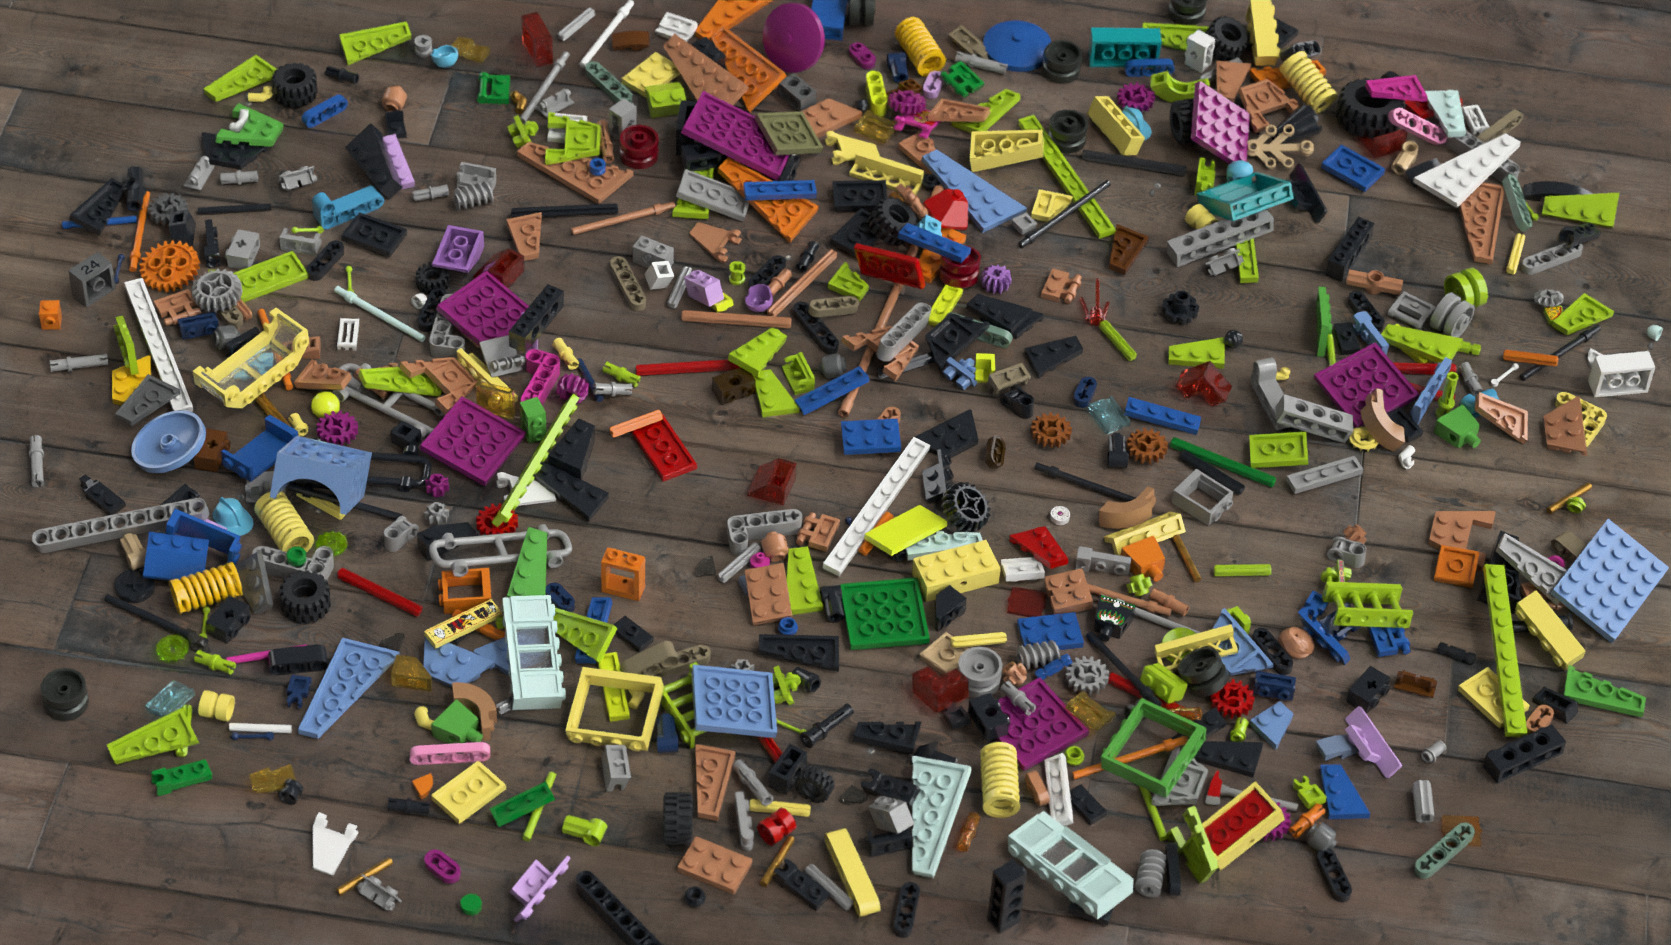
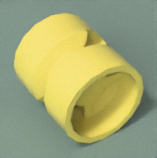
M1201 204L1193 206L1185 216V221L1192 228H1196V230L1219 222Z
M205 690L199 703V715L207 718H213L215 715L217 720L228 722L234 710V696L223 693L218 696L213 691Z

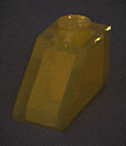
M396 655L391 671L392 686L432 692V677L416 657Z

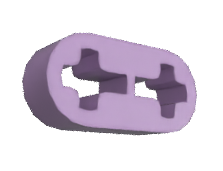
M932 71L929 73L923 86V96L925 98L934 99L938 96L944 80L940 77L941 72Z

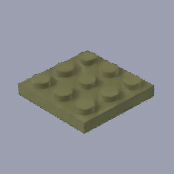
M802 111L756 114L755 120L775 155L822 152L823 146Z

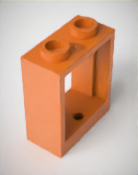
M607 547L601 561V591L639 601L645 589V556ZM611 567L634 573V579L612 574Z
M489 568L468 569V573L462 577H456L453 575L452 570L442 571V579H438L439 591H443V594H439L440 606H444V614H452L456 609L465 612L491 599ZM482 585L483 597L448 599V587Z

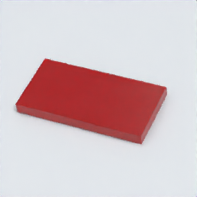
M858 243L854 246L861 275L922 290L926 286L919 258Z
M663 414L661 421L630 432L663 482L697 469V463Z

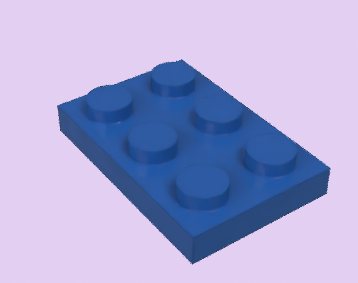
M1342 144L1321 164L1322 169L1363 192H1366L1385 173V168Z
M898 418L841 421L844 455L901 452Z
M1075 612L1017 619V626L1024 648L1026 644L1033 646L1034 643H1039L1040 645L1042 641L1048 644L1050 640H1054L1059 650L1082 648L1084 646Z

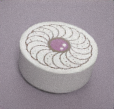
M1057 506L1051 510L1050 519L1054 524L1065 525L1068 523L1070 512L1067 508Z

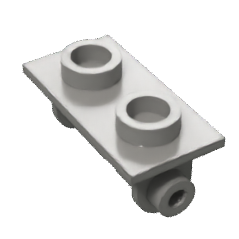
M562 89L555 94V97L550 96L545 100H541L536 109L547 118L548 112L556 113L574 104V101L569 98L571 95L570 90Z
M207 156L199 158V162H197L188 176L184 187L201 191L215 167L209 164Z
M304 166L297 171L283 172L279 175L278 181L281 184L282 190L289 191L299 188L298 181L301 182L302 187L314 184L317 181L316 174H313L314 166Z
M1232 248L1225 251V255L1221 257L1216 255L1209 258L1205 264L1207 267L1211 266L1208 269L1210 276H1216L1225 272L1224 264L1226 263L1229 269L1242 265L1241 263L1244 262L1242 255H1237L1240 253V250Z
M362 874V877L366 880L360 882L357 886L360 894H363L370 900L377 894L378 896L374 902L385 910H392L395 906V900L401 902L396 896L398 892L388 885L384 888L380 886L381 881L371 875L368 878Z

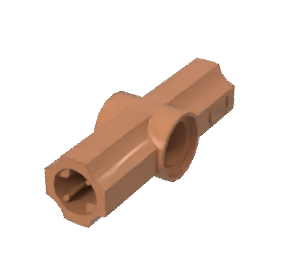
M1349 269L1346 284L1365 288L1370 294L1386 292L1400 295L1403 280L1385 277L1378 270L1365 273Z

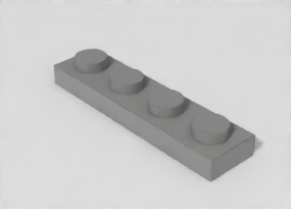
M1352 456L1287 475L1286 481L1294 494L1361 475L1363 468L1356 457Z

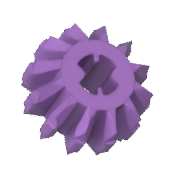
M991 264L990 267L984 268L980 280L982 288H986L987 292L992 291L993 294L995 292L1001 294L1002 291L1008 290L1012 278L1010 270H1006L1005 266L1000 267L999 264L997 266Z

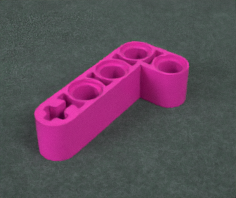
M531 349L526 353V370L534 374L521 396V402L538 397L543 405L560 376V359L557 355Z

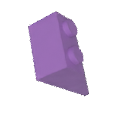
M448 225L432 265L434 267L468 273L478 262L484 249L483 231Z

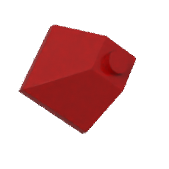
M945 189L923 202L929 215L941 222V228L966 230L968 228V201L961 190Z

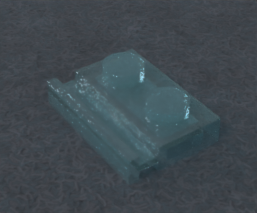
M1112 396L1109 399H1101L1088 404V411L1106 435L1123 429L1124 426H1130L1129 418L1124 415L1123 410Z
M172 680L145 707L147 712L159 717L166 716L180 709L195 695L193 688L189 689L186 685Z

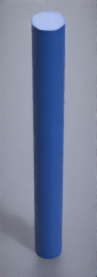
M136 216L110 218L107 225L137 223ZM62 221L63 229L82 227L72 221Z

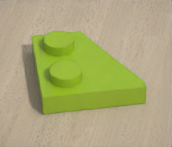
M844 262L829 281L828 289L844 296H853L860 302L868 292L869 285L860 279L856 272H852L849 269L847 262Z

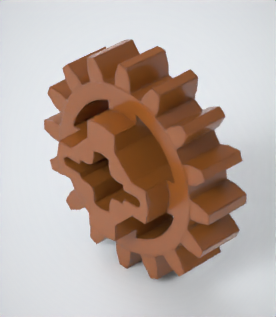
M1052 412L1049 415L1042 413V417L1036 416V420L1032 421L1030 433L1032 434V439H1037V444L1043 443V447L1050 445V448L1053 449V445L1060 448L1061 443L1067 444V440H1070L1072 427H1070V421H1066L1065 416L1059 417V413L1056 416H1053Z
M1143 428V431L1136 429V433L1131 432L1130 437L1127 438L1126 450L1129 451V456H1134L1135 461L1140 459L1142 464L1145 461L1151 464L1153 460L1158 463L1159 458L1164 459V455L1167 454L1168 441H1165V435L1160 436V431L1154 433L1153 428L1150 431H1147L1146 428Z

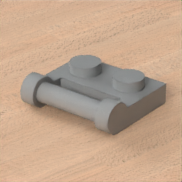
M1404 291L1391 306L1387 316L1395 317L1414 326L1417 330H1422L1425 323L1432 316L1436 306ZM1400 309V310H1402V311H1404V312H1406V313H1408V314H1410V315H1412V316L1418 318L1419 320H1416V319H1414V318H1412V317H1410V316H1408V315H1406V314H1404V313H1402V312H1400V311H1398V310Z

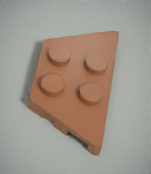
M829 98L802 111L817 138L826 135L828 131H834L862 118L860 110Z
M1578 396L1544 415L1548 449L1562 450L1567 453L1577 451L1581 452L1583 456L1588 455L1581 401Z

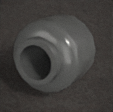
M233 325L218 326L212 332L213 345L219 350H226L225 344L240 336L241 333Z
M838 353L825 355L822 357L821 363H818L819 372L824 374L826 379L838 378L847 371L845 358L841 357Z
M1323 822L1314 823L1305 835L1307 837V844L1318 852L1328 848L1332 850L1337 843L1335 840L1336 832Z

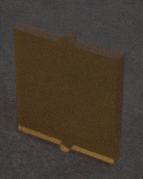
M1442 816L1443 828L1441 831L1444 833V837L1458 824L1469 823L1474 827L1475 833L1472 841L1467 846L1481 847L1480 834L1482 829H1480L1479 817ZM1466 831V832H1461V835H1460L1459 838L1461 839V836H1462V835H1464L1465 833L1468 834L1469 832H1468V831ZM1446 842V845L1457 846L1454 842Z

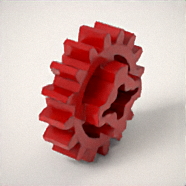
M492 503L491 508L484 506V511L479 510V516H476V528L479 530L480 535L515 533L516 528H518V514H515V510H511L513 515L507 523L502 522L497 527L492 524V521L502 504L499 503L498 506H495Z
M1232 679L1221 690L1211 695V706L1216 707L1219 713L1223 712L1222 717L1230 715V718L1233 719L1234 715H1237L1239 718L1242 716V713L1247 716L1248 711H1252L1255 700L1253 690L1248 691L1249 685L1242 686L1241 680L1235 683V680Z

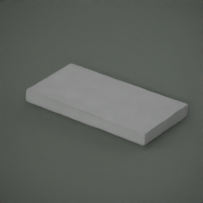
M686 169L676 197L742 222L745 219L749 202L732 186Z

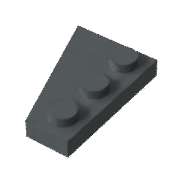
M148 374L115 413L116 418L133 426L180 395V389Z
M256 552L235 567L247 602L254 613L261 614L273 606L263 553Z

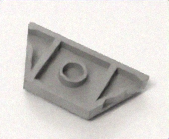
M1179 746L1172 750L1161 780L1179 755ZM1193 758L1168 797L1164 798L1155 793L1152 805L1196 804L1208 775V769L1202 764L1197 763Z

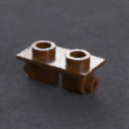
M1403 670L1398 671L1394 688L1433 698L1438 681L1421 675L1419 678L1416 677V674Z

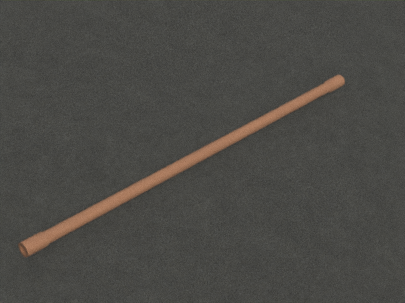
M939 185L935 186L930 198L943 191L944 188ZM911 244L906 255L915 257L919 246ZM894 283L875 329L886 327L903 287L902 284ZM868 345L859 364L865 373L875 353ZM860 387L846 394L838 411L839 416L843 418L849 416Z

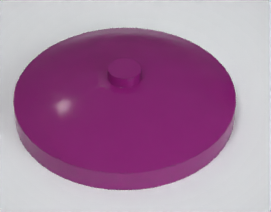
M786 3L776 7L769 14L763 28V45L768 58L782 71L789 73L806 71L817 63L824 48V30L820 19L812 9L800 3Z

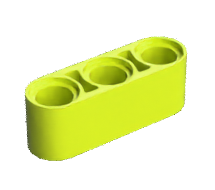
M870 71L866 74L865 88L868 103H870V112L872 116L882 118L886 115L887 96L882 75L878 71Z

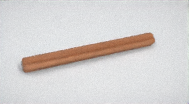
M830 249L767 309V315L777 316L837 258V252Z
M683 310L681 316L682 321L788 329L791 328L792 322L790 317Z

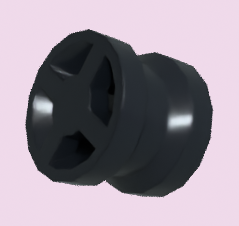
M286 779L283 788L278 792V797L282 802L294 805L298 800V795H301L304 790L303 786L296 780Z

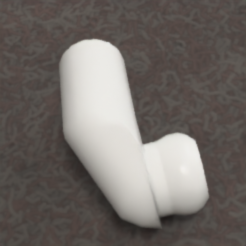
M240 109L239 120L236 123H230V131L237 133L241 131L248 120L249 110Z
M1408 445L1398 456L1401 466L1405 469H1410L1414 465V460L1411 461L1412 457L1410 456L1415 452V449L1411 445Z

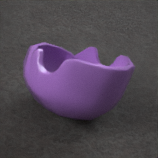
M757 284L748 289L745 304L749 310L764 312L772 305L773 296L769 286Z

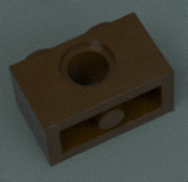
M741 367L712 377V391L721 405L755 394L756 380L750 372Z

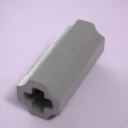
M1418 780L1414 782L1413 786L1416 821L1419 823H1429L1433 821L1434 817L1431 783L1428 780Z

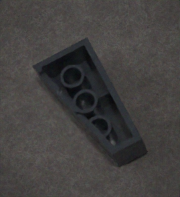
M370 123L345 148L375 186L391 199L403 186L393 166V160L387 151L388 148L383 140L382 132Z
M1500 531L1493 545L1488 564L1504 565L1510 611L1514 615L1516 605L1521 601V595H1519V571L1496 552L1501 537L1506 533ZM1506 533V534H1508L1509 536H1511V537H1513L1514 539H1516V540L1519 541V537L1514 536V535L1509 534V533ZM1483 578L1477 601L1488 605L1485 580Z

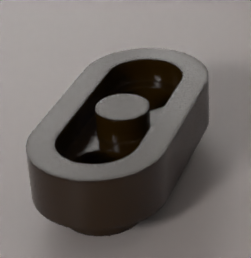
M999 435L989 438L986 448L985 462L988 467L994 470L1003 466L1005 457V442Z

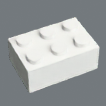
M1649 351L1595 356L1588 383L1594 398L1648 393L1655 365Z

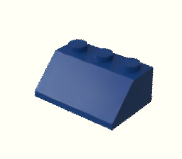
M149 532L143 577L169 581L175 578L180 580L182 576L195 575L196 572L202 573L206 566L209 540Z

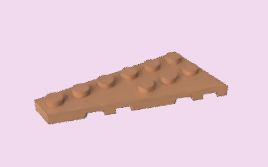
M676 34L663 46L697 101L702 92L705 91L734 105L749 89L745 83Z
M532 142L526 143L517 151L519 158L597 204L603 202L633 177L632 170H619L618 166L614 165L611 167L605 166L606 171L602 175H593L590 173V161L592 159L589 158L545 165L546 149H549V147Z
M1483 182L1458 206L1473 260L1476 262L1492 265L1504 196L1503 186Z

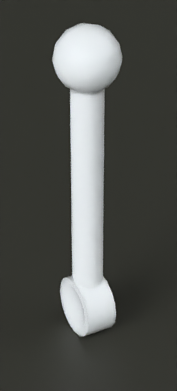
M1517 363L1512 364V367L1499 378L1491 380V386L1497 387L1498 382L1512 371L1518 370L1519 365Z

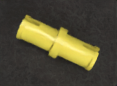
M556 338L552 346L558 352L559 358L566 363L570 370L576 369L579 361L573 355L572 349L566 346L562 338Z

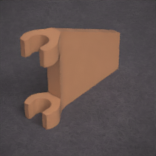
M697 222L690 232V236L721 263H725L728 259V256H724L727 253V249L723 248L728 240L735 245H738L742 240L738 238L741 234L739 230L727 231Z

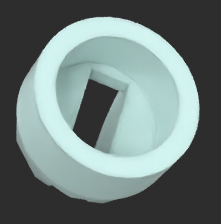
M1651 325L1647 330L1648 337L1657 341L1663 328L1658 325Z

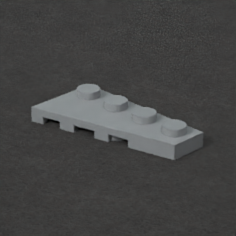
M1505 533L1500 539L1496 552L1555 605L1560 603L1550 592L1567 570Z

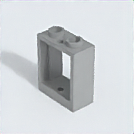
M1196 469L1174 489L1172 503L1209 526L1213 521H1218L1225 510L1231 508L1233 504V491ZM1199 488L1218 500L1219 503L1209 510L1188 496Z

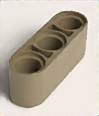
M1568 530L1551 540V547L1554 552L1570 566L1586 547L1583 541Z
M663 641L623 661L620 664V669L625 673L655 676L675 666L679 659L671 641Z

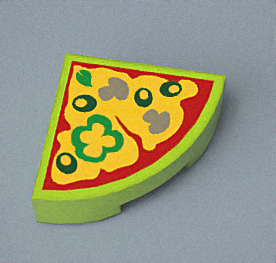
M1562 306L1544 308L1543 313L1549 325H1552L1553 321L1562 314L1563 308Z

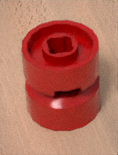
M780 807L770 817L760 821L757 824V830L762 839L767 844L773 846L782 840L783 836L793 832L797 825L790 812Z

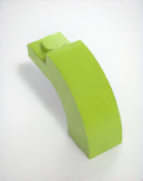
M1168 71L1151 75L1150 87L1157 96L1172 103L1174 101L1194 98L1195 83L1201 81L1210 87V82L1208 78L1192 82H1180L1173 79Z

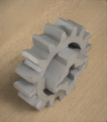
M1083 656L1082 660L1076 657L1075 663L1073 662L1069 667H1066L1065 681H1068V687L1074 686L1073 691L1080 690L1081 695L1084 692H1088V695L1091 696L1093 691L1099 694V690H1104L1105 684H1108L1109 670H1106V664L1100 665V659L1093 661V656L1090 659H1086Z

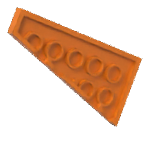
M718 0L695 30V36L699 39L707 37L710 41H713L711 37L722 26L731 29L773 0Z
M722 26L711 37L715 46L726 55L728 72L748 86L749 89L742 95V99L749 112L787 76L784 71L725 26Z
M729 157L718 167V173L744 198V182L772 181ZM807 199L747 200L789 243L799 234L819 208L818 205Z

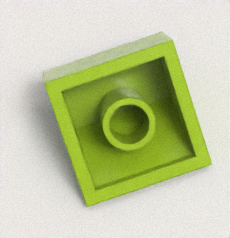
M679 82L645 86L644 88L651 118L678 115L681 100H686L684 88Z

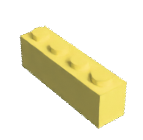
M1095 96L1087 114L1122 155H1137L1145 137L1108 96Z
M1537 590L1517 603L1515 609L1517 617L1521 621H1525L1530 633L1538 637L1542 648L1550 652L1557 666H1561L1563 670H1566L1569 665L1572 666L1584 657L1585 649Z

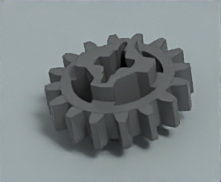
M165 193L164 196L158 195V199L152 198V203H149L148 213L151 221L155 220V224L161 222L162 226H164L166 223L169 224L171 212L188 210V204L185 198L181 199V195L175 197L174 193L171 195Z

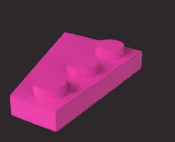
M1416 75L1366 81L1365 87L1371 97L1427 102L1428 96Z

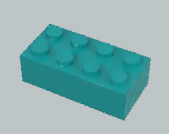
M1091 27L1088 50L1089 67L1124 68V64L1129 60L1159 59L1162 43L1160 28Z

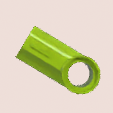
M568 815L564 820L562 833L582 838L588 845L598 846L605 834L607 824L597 818H592L588 821Z

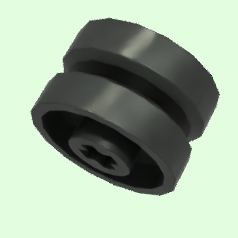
M848 0L849 25L857 26L860 23V15H862L864 26H873L875 0Z
M1170 0L1168 14L1176 23L1182 25L1198 24L1205 17L1207 0Z
M1067 40L1050 42L1044 50L1042 66L1044 76L1056 83H1069L1077 79L1080 74L1082 52L1079 46Z
M1070 109L1059 110L1050 118L1048 135L1061 153H1076L1086 145L1088 120L1078 111Z
M1201 647L1185 655L1178 665L1179 674L1188 683V691L1195 697H1207L1215 694L1229 680V672L1222 663L1219 652L1212 647Z
M61 668L48 673L43 678L40 685L44 709L50 717L61 721L73 720L87 710L89 705L85 678L80 672L75 669Z

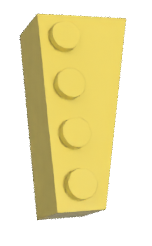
M1250 0L1245 20L1248 22L1247 30L1250 32V44H1253L1252 53L1255 66L1276 65L1277 59L1280 58V48H1277L1278 34H1275L1277 23L1276 19H1273L1275 7L1271 4V0Z
M1042 130L976 131L971 133L970 163L972 172L1043 157L1044 140Z

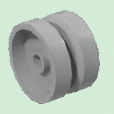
M1450 292L1439 302L1430 320V327L1439 332L1444 330V335L1459 337L1471 322L1475 307L1465 300L1461 302L1459 296Z
M972 647L964 651L958 662V688L972 698L990 692L992 695L995 694L1001 682L1003 664L1000 656L995 651L986 647Z

